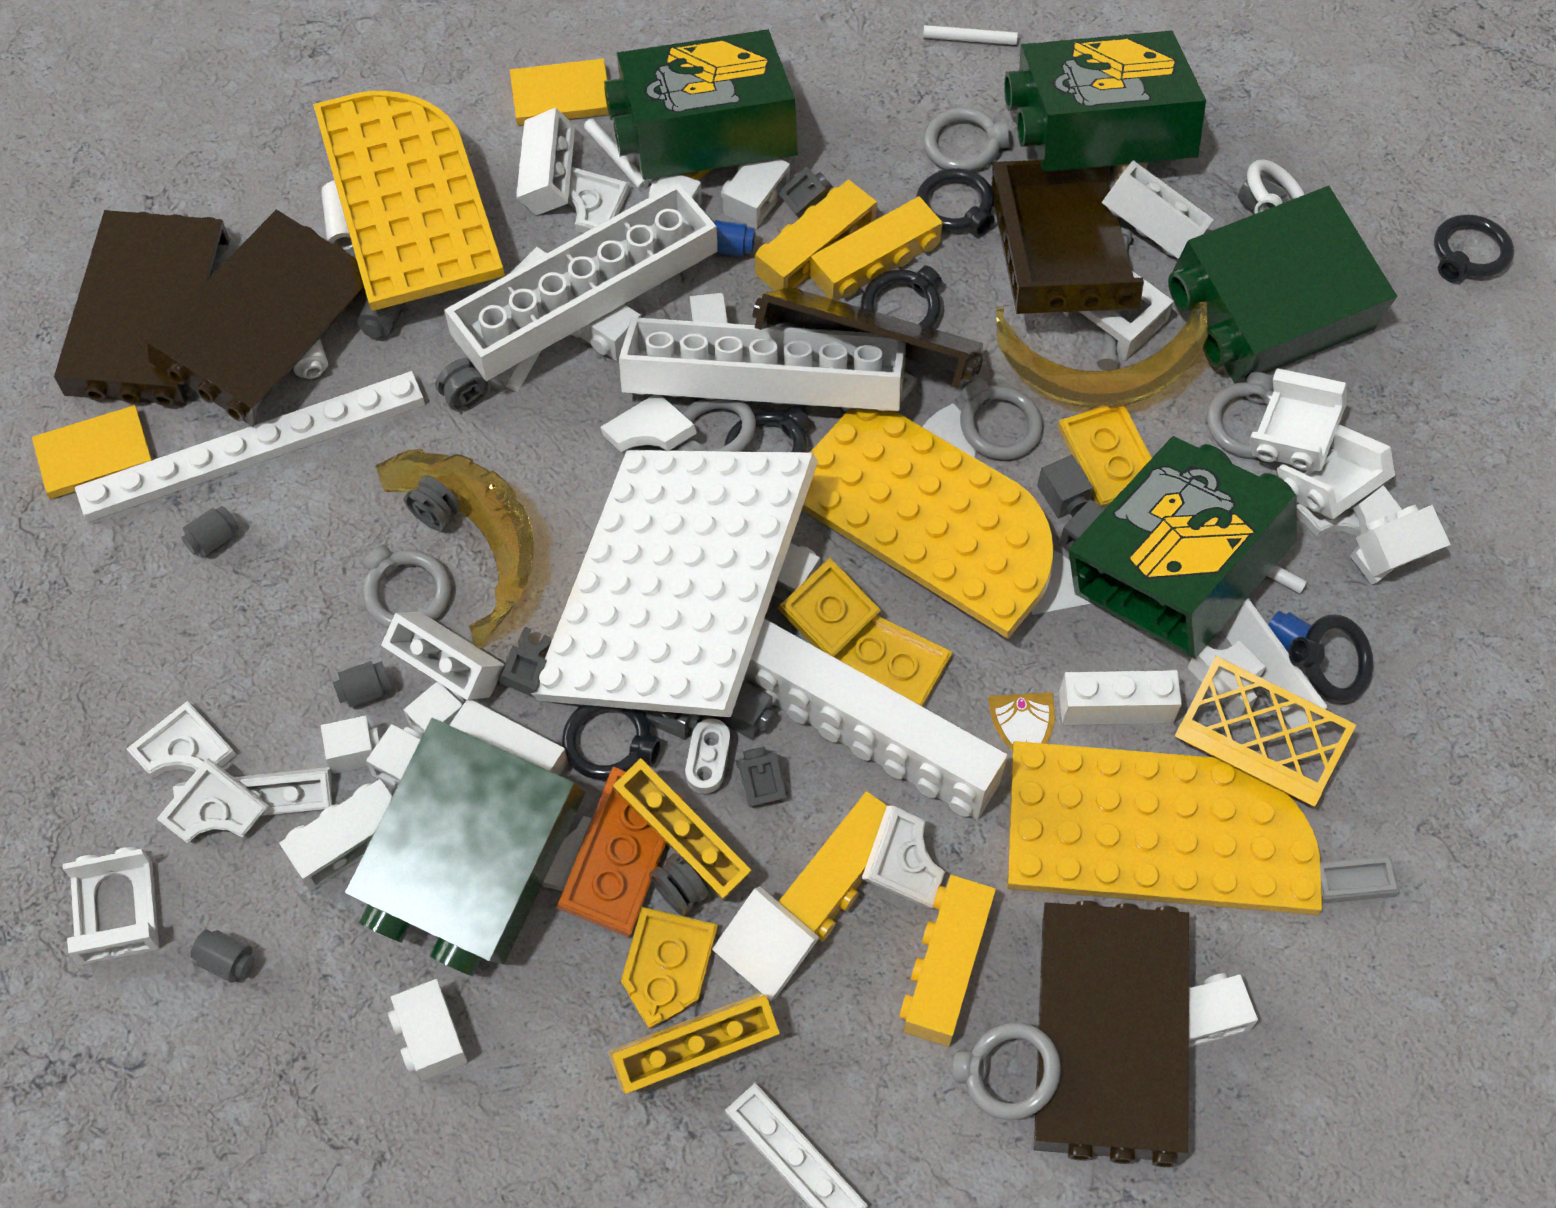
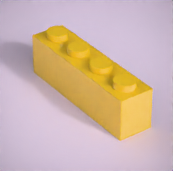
M849 179L841 186L832 188L826 198L816 206H810L800 219L793 224L785 226L774 240L763 244L755 254V275L773 290L787 287L796 288L810 276V256L876 220L877 201Z
M918 196L810 256V277L828 298L837 301L843 297L848 298L880 274L891 271L896 267H903L912 258L936 248L941 240L943 222Z
M641 758L613 785L614 790L684 862H687L694 869L697 875L723 901L751 874V869Z
M867 791L778 901L819 936V940L822 942L833 930L836 924L833 919L841 909L845 912L848 911L859 895L856 889L863 882L862 876L887 807L886 804Z
M951 874L947 887L939 885L933 908L939 910L936 923L928 921L921 943L928 946L925 959L917 957L910 979L917 982L913 996L905 994L899 1018L906 1019L903 1033L947 1047L950 1046L996 888Z
M756 993L608 1051L619 1086L627 1094L780 1033L767 996Z

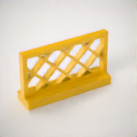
M1215 656L1175 737L1315 807L1356 724ZM1219 667L1235 675L1239 689L1217 695L1212 680ZM1240 677L1254 684L1243 687ZM1210 686L1213 697L1202 700ZM1257 687L1268 690L1274 706L1252 712L1245 691ZM1241 693L1248 714L1226 721L1219 699ZM1275 694L1288 701L1278 704ZM1215 701L1222 722L1205 727L1192 719L1200 705ZM1293 704L1304 708L1309 723L1287 730L1280 708ZM1275 710L1282 732L1261 738L1254 717ZM1310 711L1324 719L1313 722ZM1249 718L1257 740L1244 744L1233 741L1228 725ZM1331 721L1345 728L1338 743L1322 748L1316 725ZM1224 727L1227 737L1213 731V729ZM1311 728L1318 749L1296 756L1289 734ZM1284 736L1291 758L1275 762L1267 757L1262 742ZM1258 744L1261 754L1247 747ZM1334 749L1327 762L1324 751ZM1319 753L1325 769L1318 782H1315L1303 776L1298 759ZM1293 761L1297 772L1283 766L1282 764Z

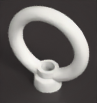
M1261 159L1252 162L1248 167L1247 181L1252 194L1258 201L1254 209L1255 214L1269 209L1266 206V202L1272 203L1275 206L1282 204V200L1278 195L1267 192L1262 183L1260 173L1268 174L1277 180L1288 191L1292 199L1305 195L1296 180L1285 169L1274 162Z

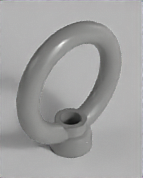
M959 107L949 109L936 116L928 125L924 135L925 150L929 158L943 169L961 168L971 171L978 170L995 158L999 148H1009L1007 122L996 123L989 115L974 108ZM967 120L975 122L986 131L987 147L981 154L970 159L950 158L938 148L937 135L940 130L954 121Z
M1252 372L1248 375L1246 382L1235 383L1219 391L1209 405L1207 422L1213 438L1223 449L1236 456L1258 458L1252 456L1251 444L1239 442L1226 432L1221 420L1222 410L1230 400L1240 396H1246L1249 401L1254 403L1265 402L1268 405L1273 394V378L1270 375L1262 372Z
M982 378L973 380L962 390L960 396L964 399L965 403L960 414L961 430L967 442L976 451L993 459L1011 460L1027 454L1036 446L1042 433V418L1037 406L1026 394L1007 386H988ZM994 399L1010 401L1020 407L1025 413L1029 425L1028 432L1023 440L1014 445L999 446L986 441L976 430L974 424L976 410L984 408Z
M702 398L695 401L682 412L691 422L706 411L724 408L732 410L740 416L742 421L741 431L731 443L721 448L705 449L697 441L687 439L677 445L678 451L742 452L751 442L756 429V419L752 409L747 403L739 400Z
M386 545L376 547L366 556L363 563L369 572L364 581L363 599L368 612L381 625L389 628L394 614L388 612L381 605L378 598V586L381 579L389 577L400 565L412 564L423 567L430 572L435 580V598L431 605L421 613L435 621L444 612L450 599L451 584L445 568L437 559L427 553L416 550H401L392 553Z
M1005 1023L990 1029L979 1038L971 1051L958 1050L953 1061L955 1081L967 1084L972 1099L984 1112L1004 1120L1023 1119L1037 1113L1051 1100L1060 1080V1058L1054 1043L1043 1031L1025 1023ZM1010 1039H1022L1033 1044L1041 1053L1044 1062V1074L1037 1090L1028 1098L1016 1103H1004L996 1100L987 1092L983 1084L987 1073V1055L996 1045Z

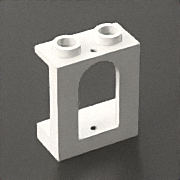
M1132 271L1134 278H1141L1139 275ZM1144 280L1141 299L1150 306L1132 323H1129L1113 310L1079 311L1118 340L1116 354L1125 361L1168 321L1174 301L1146 280ZM1063 312V314H1064L1066 317H1068V316L1072 313V312Z
M125 847L118 849L115 854L100 857L84 855L78 857L75 862L63 864V870L71 878L74 937L67 938L68 954L79 965L160 949L153 863L142 848ZM113 875L128 877L133 885L136 924L98 932L96 890L107 877Z

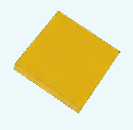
M831 558L824 562L777 607L814 647L832 657L881 611Z

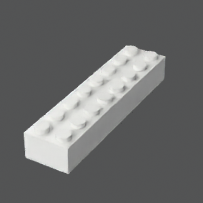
M677 182L444 309L450 335L485 381H488L716 253L717 226L681 184Z
M631 317L619 356L621 390L626 393L899 411L905 372L906 343L870 332L776 326L759 330L754 328L755 325Z
M764 619L744 677L745 681L772 696V705L774 704L785 710L787 715L795 722L805 724L806 722L818 729V732L825 739L831 742L839 741L850 747L852 753L865 761L871 759L883 766L884 771L896 779L904 778L916 785L918 791L929 798L937 797L948 803L949 807L958 815L963 817L971 816L976 820L979 819L1000 785L1008 756L1006 753Z

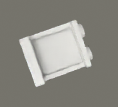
M1277 368L1273 377L1274 392L1258 432H1252L1250 437L1252 456L1266 462L1277 461L1290 464L1301 470L1312 469L1321 471L1347 404L1346 383Z
M1340 424L1321 471L1312 469H1300L1297 471L1285 464L1277 468L1278 476L1286 481L1294 493L1297 494L1298 503L1331 519L1336 518L1395 476L1390 446Z

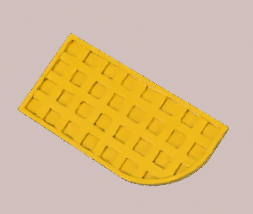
M365 91L313 104L371 311L505 276L459 130L448 115L421 98L393 91Z
M849 409L810 451V453L814 454L818 463L802 507V511L1007 639H1009L1043 597L1049 584L1053 567L1052 534L1045 514L1037 501L1017 482L903 415L891 410Z
M1013 742L1007 889L1319 915L1322 911L1321 868L1318 843L1307 818L1286 792L1215 757Z

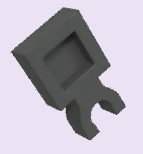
M524 627L518 640L519 648L512 646L498 682L532 697L531 693L536 691L540 673L547 662L546 659L539 657V655L544 652L551 637L544 635L539 644H533L529 640V634L532 629Z

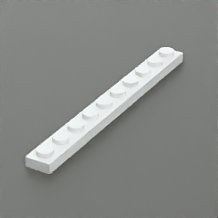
M410 371L256 424L254 427L250 426L76 486L75 491L83 516L87 522L424 406V399L414 374Z

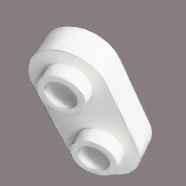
M705 719L695 726L692 733L685 774L688 786L697 793H712L723 782L730 747V732L726 724L720 720ZM709 738H714L718 743L709 746L705 741ZM703 772L711 774V778L708 780H701L698 776Z

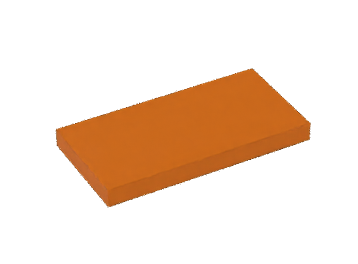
M613 766L556 908L629 938L651 883L649 873L657 867L666 842L614 790L613 785L626 771ZM676 793L681 799H683V795Z

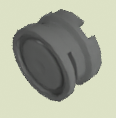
M461 358L448 364L440 372L435 386L436 390L445 396L446 403L452 410L462 412V407L467 406L470 410L484 400L482 394L485 391L490 392L491 381H485L469 358Z
M422 476L417 482L419 485L417 489L410 490L405 495L404 503L409 511L423 524L434 530L442 531L449 522L448 517H454L461 509L460 502L444 484L430 476Z
M674 853L666 859V865L663 868L656 867L649 873V876L664 900L678 914L685 916L692 910L691 905L695 901L701 902L708 897V891L694 869L687 862L680 864L678 861L682 858Z

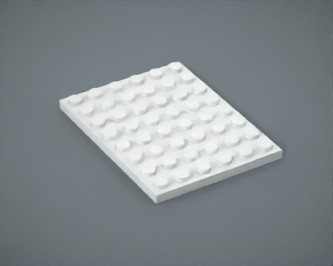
M627 450L545 659L547 662L540 673L536 691L531 694L538 701L731 717L818 463L814 454L801 452Z

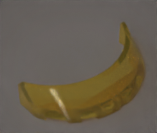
M1199 302L1194 307L1191 316L1180 332L1154 355L1120 369L1085 371L1059 365L1034 352L1009 327L1004 319V307H996L995 310L997 343L1013 369L1027 383L1048 397L1069 405L1096 409L1100 406L1108 408L1124 407L1146 400L1161 392L1187 370L1199 351H1201L1208 336L1207 302Z
M423 449L406 450L375 466L383 490L385 492H409L410 490L417 489L419 486L417 482L422 476L435 478L457 497L461 505L459 511L479 528L493 552L498 571V584L495 587V609L486 617L469 625L473 644L480 649L515 607L529 580L534 554L533 535L529 517L523 504L517 501V495L512 487L493 470L488 471L473 463V459L460 454L449 456L424 453Z

